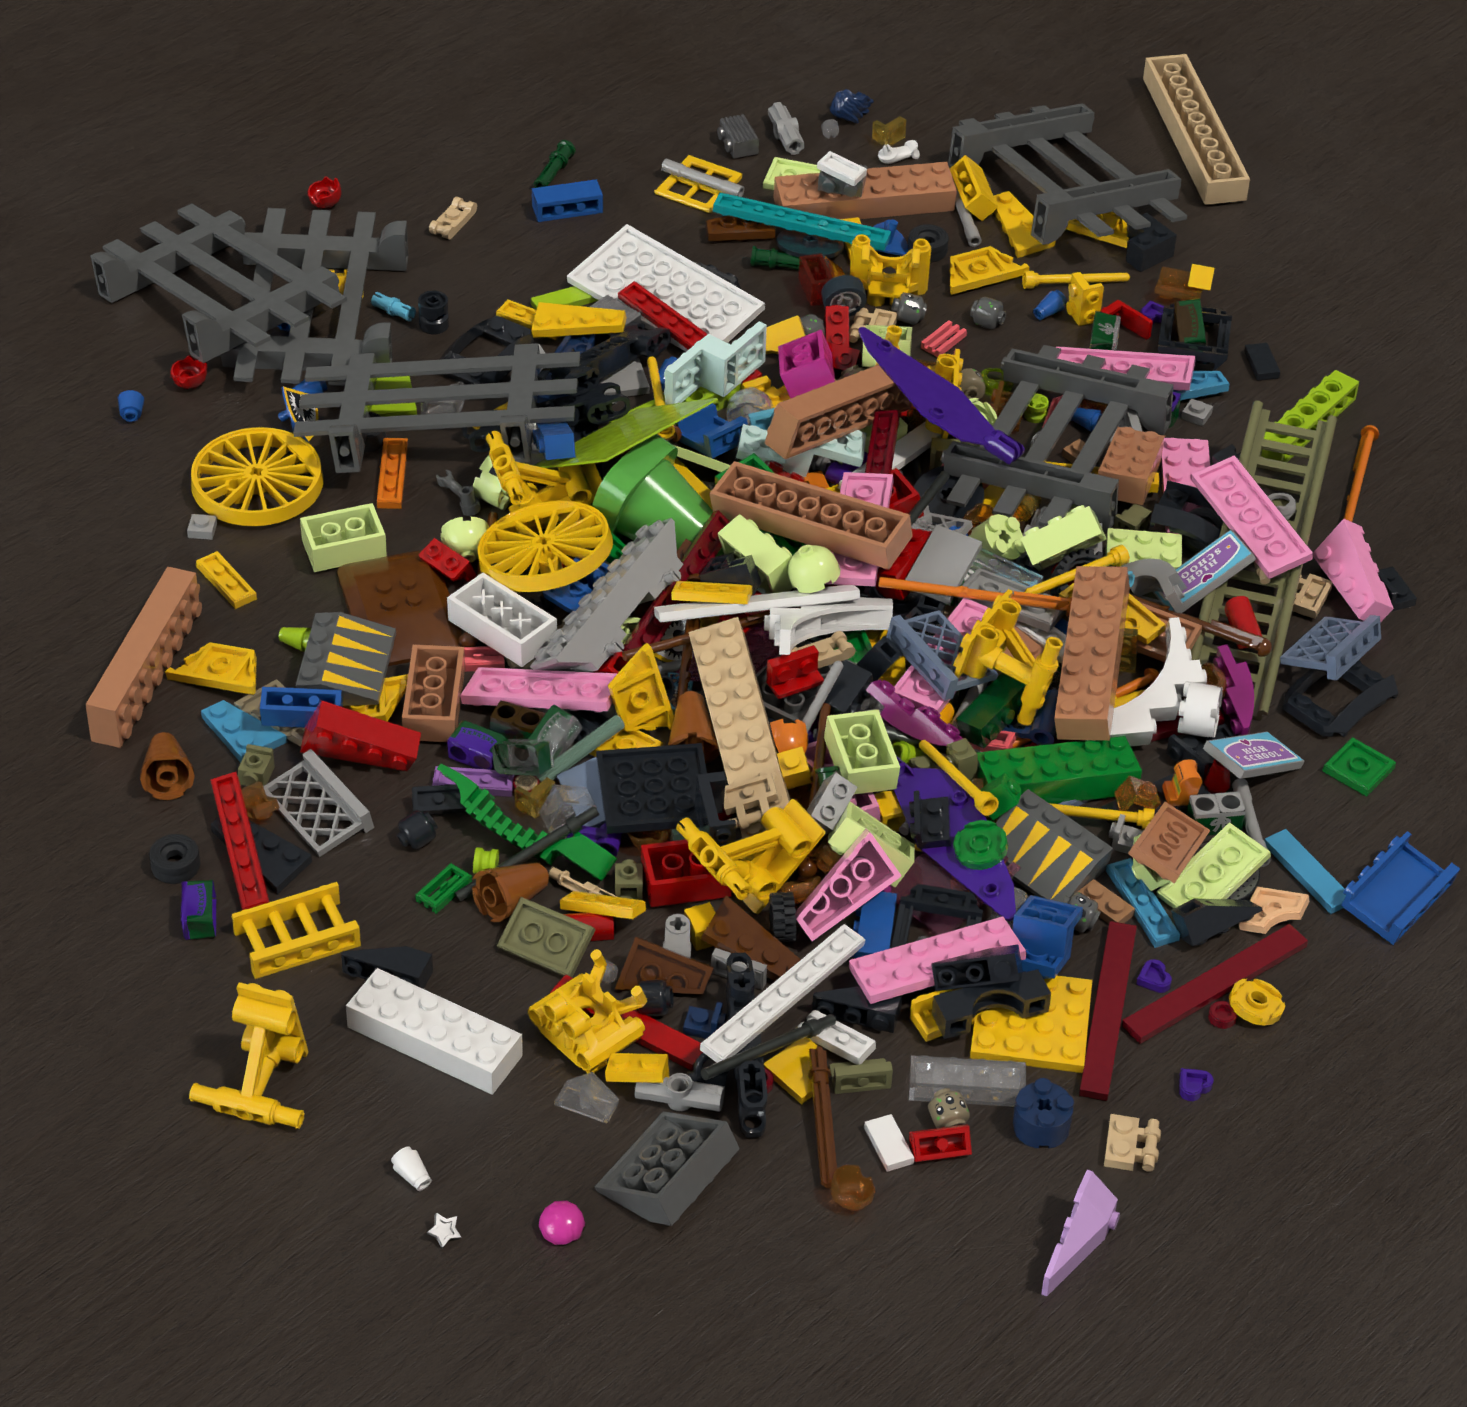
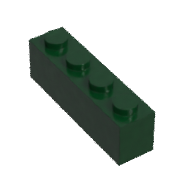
M1001 673L956 718L957 728L960 731L959 735L963 739L966 738L968 742L985 748L1019 714L1022 707L1021 696L1026 685Z

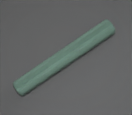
M618 715L613 716L551 762L552 768L537 776L539 782L546 786L557 778L556 775L565 772L622 730L625 725L621 717Z

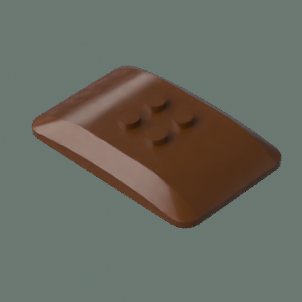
M422 550L349 563L340 566L337 570L338 580L350 615L396 628L397 633L388 666L409 663L413 645L461 647L458 641L459 636L462 634L461 628L448 620L447 597L450 594L443 575L420 559L419 554Z

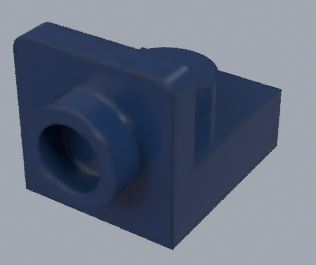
M717 1002L715 1011L689 1006L683 1026V1034L707 1039L726 1023L727 1014L723 1013V1003Z

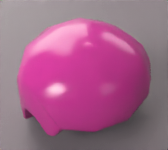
M555 1201L545 1207L539 1220V1228L544 1239L554 1245H566L574 1240H578L585 1227L582 1212L575 1204L569 1201Z

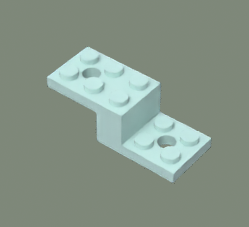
M759 321L739 339L733 341L731 345L710 334L697 341L692 348L684 352L680 358L665 369V405L682 403L700 386L725 397L765 362L767 325Z
M743 424L736 458L743 460L755 453L763 462L776 461L784 467L783 470L786 472H795L802 477L807 476L813 455L861 467L867 433L857 430L784 459L765 444L768 434L767 430Z

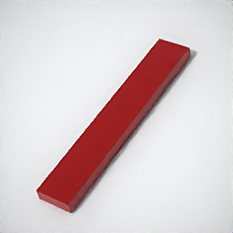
M233 772L210 779L242 910L269 903L238 774Z
M565 975L550 993L573 978ZM582 1008L590 1018L594 1016L595 1012L592 1009ZM637 1010L620 1014L622 1020L630 1016L632 1018L638 1017L643 1022L645 1031L643 1036L635 1041L636 1043L658 1054H668L669 1060L693 1071L695 1061L703 1053L700 1051V1042L647 1015L640 1014Z

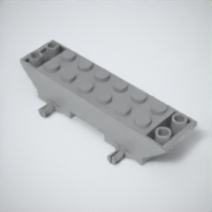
M672 518L664 521L657 520L650 526L646 524L636 532V539L628 543L621 551L623 553L622 556L614 560L607 567V574L600 577L593 584V591L586 594L579 601V608L571 612L564 619V626L556 630L549 637L550 643L535 654L536 660L530 666L533 670L593 672L598 670L610 656L617 652H622L624 644L621 641L627 634L620 626L639 604L656 599L665 587L681 579L679 570L684 564L677 557L675 521Z

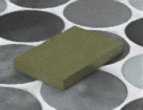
M521 897L497 947L562 976L568 975L573 977L595 929L592 926Z

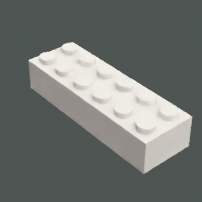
M378 968L346 1005L348 1028L492 1095L523 1056L522 1034Z

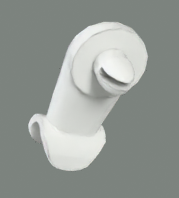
M915 140L905 142L904 146L895 148L886 144L878 152L879 160L885 164H892L909 157L918 159L920 157L917 149L918 143Z

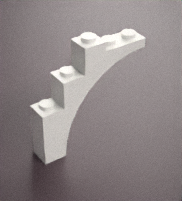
M860 597L859 600L801 606V609L770 607V615H765L764 631H769V639H775L774 646H779V655H790L791 650L798 643L819 635L835 633L837 631L888 630L893 614V601L890 598Z
M1179 617L1169 618L1165 630L1167 653L1164 668L1156 680L1141 695L1124 705L1114 708L1110 738L1126 736L1130 746L1150 745L1152 736L1157 731L1156 721L1176 719L1182 700L1181 697H1184L1185 681L1207 684V674L1205 669L1201 668L1200 660H1192L1191 650L1186 648V629L1181 627Z

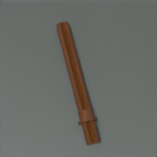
M817 1046L816 1049L809 1050L810 1070L808 1078L812 1082L821 1184L825 1188H831L838 1185L829 1089L831 1071L827 1068L826 1050H823V1047Z

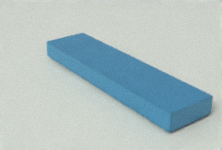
M1287 829L1265 838L1264 841L1267 849L1330 914L1343 909L1341 904L1346 897L1343 894L1345 889Z
M1129 858L1108 864L1106 867L1107 874L1123 899L1135 908L1134 916L1154 948L1179 941V931L1153 891L1149 890L1142 879L1138 880L1132 871L1133 860Z

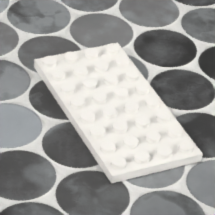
M628 224L567 275L568 283L588 293L595 299L600 300L609 294L610 297L616 298L620 303L622 301L618 299V292L635 281L704 332L726 343L765 310L764 302ZM641 316V323L645 324L646 329L658 328ZM671 337L670 343L674 344L675 346L679 347L685 352L688 351L687 348H685L683 345H681Z

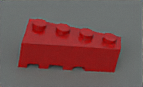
M321 700L305 726L300 752L305 753L312 749L318 756L408 771L417 758L421 732Z

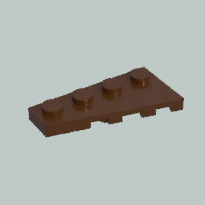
M725 896L701 937V940L715 948L730 953L745 952L751 960L767 965L766 977L773 981L778 980L801 960L728 896Z

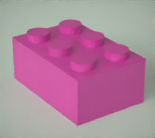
M822 330L778 346L780 376L790 398L835 382L832 352Z

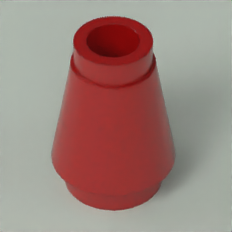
M1214 759L1205 778L1207 790L1211 794L1226 793L1231 787L1230 771L1216 759Z

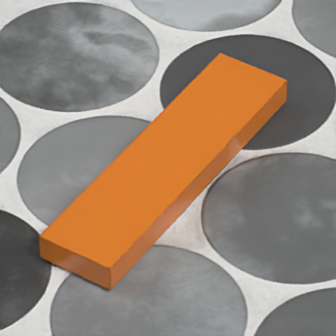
M384 438L377 508L402 509L408 438Z

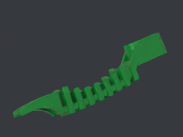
M443 764L438 766L437 770L442 775L457 784L461 796L460 803L466 808L465 811L505 841L508 840L515 847L519 846L524 850L548 835L543 830L540 835H537L530 827L526 831L519 823L517 825L512 823V820L503 815L501 808L493 802L495 797L489 794L488 790L485 788L483 790L480 789L473 781ZM580 832L573 834L571 838L557 841L534 856L538 860L542 858L549 865H552L558 856H564L600 881L605 878L617 861L615 856Z

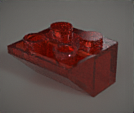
M822 253L799 256L798 278L811 306L822 305L821 291L823 286L834 277L845 275L843 269Z

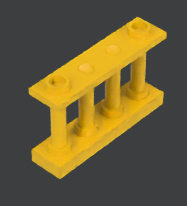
M337 882L232 914L235 936L246 933L255 951L250 953L251 971L255 979L361 946L360 928L356 920L344 923L336 905L340 904L339 885ZM326 909L334 927L318 932L310 913ZM299 917L307 935L292 940L283 921ZM273 925L281 943L265 948L257 929Z

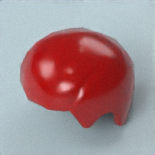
M325 176L322 181H316L311 184L307 194L314 206L318 208H331L339 202L342 192L337 178L331 180Z
M188 355L184 360H178L172 365L171 378L179 387L185 389L197 388L205 381L207 363H202Z

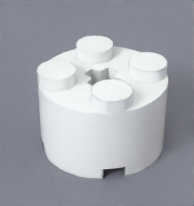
M1185 681L1183 696L1187 698L1180 702L1179 716L1184 717L1179 719L1178 733L1215 737L1220 716L1219 708L1222 702V687Z

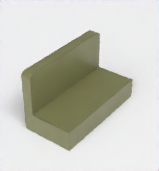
M884 1058L865 1060L860 1065L852 1062L830 1064L829 1069L835 1094L891 1088L892 1064L891 1061L886 1062Z

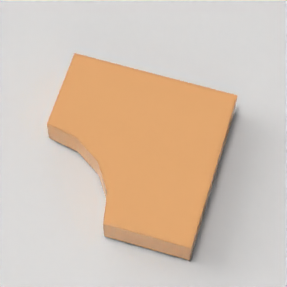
M1257 887L1250 901L1261 906L1263 911L1255 914L1251 920L1239 922V929L1266 934L1272 926L1279 922L1301 920L1310 902L1309 895Z

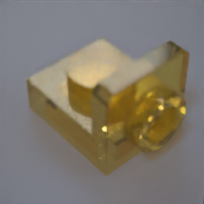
M899 116L886 125L878 120L873 122L872 139L878 143L892 146L905 138V118Z
M546 777L539 785H535L531 792L518 786L514 790L515 807L522 813H527L537 818L556 801L555 781Z

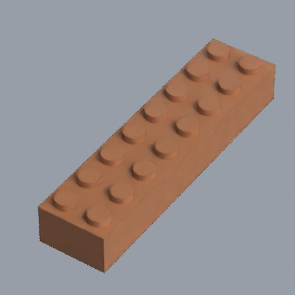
M947 162L867 169L862 197H849L843 194L818 191L819 173L777 176L774 179L773 198L775 205L836 219L856 217L868 219L954 211L957 193Z
M875 365L864 371L778 403L774 409L772 422L767 429L768 434L765 444L782 458L788 459L872 425L876 411L899 410V413L911 409L912 403L880 365Z
M735 461L710 492L713 512L719 510L728 520H733L740 514L746 520H753L760 530L808 545L823 546L831 552L888 570L913 537L909 514Z
M167 566L86 703L92 742L121 748L125 739L131 736L133 725L136 721L140 720L144 706L151 701L155 687L161 684L163 673L166 668H170L174 654L181 649L185 635L190 633L193 621L201 614L202 603L199 602L200 585L197 584L195 572Z
M1076 567L1054 718L1057 739L1110 741L1130 590L1128 567Z

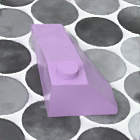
M1086 1171L1074 1198L1075 1204L1071 1217H1067L1060 1243H1057L1044 1276L1041 1293L1044 1296H1048L1105 1240L1109 1229L1114 1230L1120 1216V1213L1116 1212L1118 1199L1093 1171Z

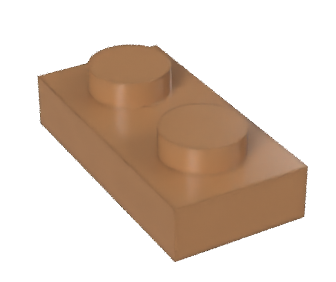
M1094 879L1078 891L1098 903V911L1101 912L1099 918L1108 924L1110 921L1125 923L1134 916L1135 908Z

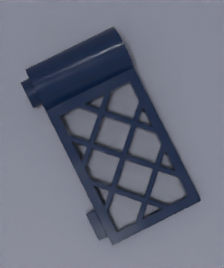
M1058 690L1047 691L1044 704L1041 708L1037 709L1031 725L1026 726L1025 729L1013 728L1012 725L1018 723L1016 716L1002 731L1015 732L1016 738L1030 739L1037 745L1053 744L1057 734L1054 718Z

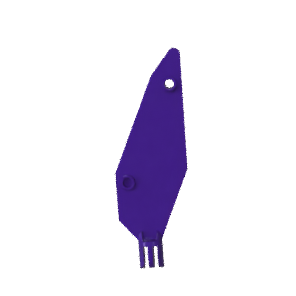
M865 327L859 328L858 332L869 354L919 413L927 418L930 423L939 426L960 441L983 445L988 452L1007 464H1011L1023 455L1025 450L1023 445L1004 432L995 430L958 387L893 346L890 341L881 338Z
M896 756L900 765L897 789L893 790L909 828L910 823H914V817L911 818L909 802L914 801V791L920 792L921 799L947 796L949 798L951 846L920 850L998 915L1004 917L1006 921L1013 920L1016 914L1014 884L1004 860L1002 859L1000 863L992 868L976 870L962 865L956 858L953 842L958 831L961 832L965 829L964 826L970 822L986 820L985 815H982L975 808L974 799L942 769L911 768Z

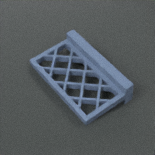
M940 610L906 620L901 615L891 617L886 637L903 653L902 655L944 701L953 699L955 691L997 679L998 673L988 668L983 678H972L963 673L961 676L967 679L958 681L957 676L954 674L956 667L953 664L958 656L957 652L962 653L963 651L960 644L964 636ZM937 620L942 627L928 623ZM912 627L923 631L922 633L915 632ZM925 631L938 634L940 638L926 635ZM943 636L953 638L957 643L942 638ZM926 643L936 645L937 649L930 648ZM943 647L950 650H954L955 652L954 654H951L948 652L939 650V648ZM941 659L951 661L952 663L951 665L945 664Z
M1370 615L1363 622L1324 617L1280 657V664L1327 671V679L1338 680L1381 640L1380 616Z

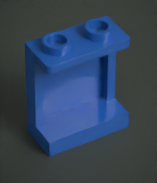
M713 403L675 423L682 432L679 442L710 458L717 457L737 447L743 424L748 425L747 419L742 416L730 422L720 418L717 414L716 405Z

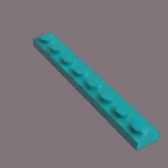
M721 192L713 204V212L725 216L738 217L747 221L751 220L764 223L765 225L782 227L787 230L804 232L809 235L826 237L830 240H839L852 244L857 235L863 234L869 237L870 246L874 250L885 251L891 237V231Z

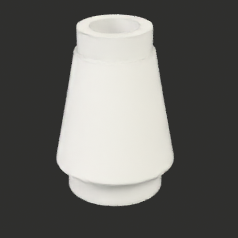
M409 1146L404 1147L392 1157L393 1169L415 1187L417 1191H422L430 1185L432 1180L417 1150H412Z

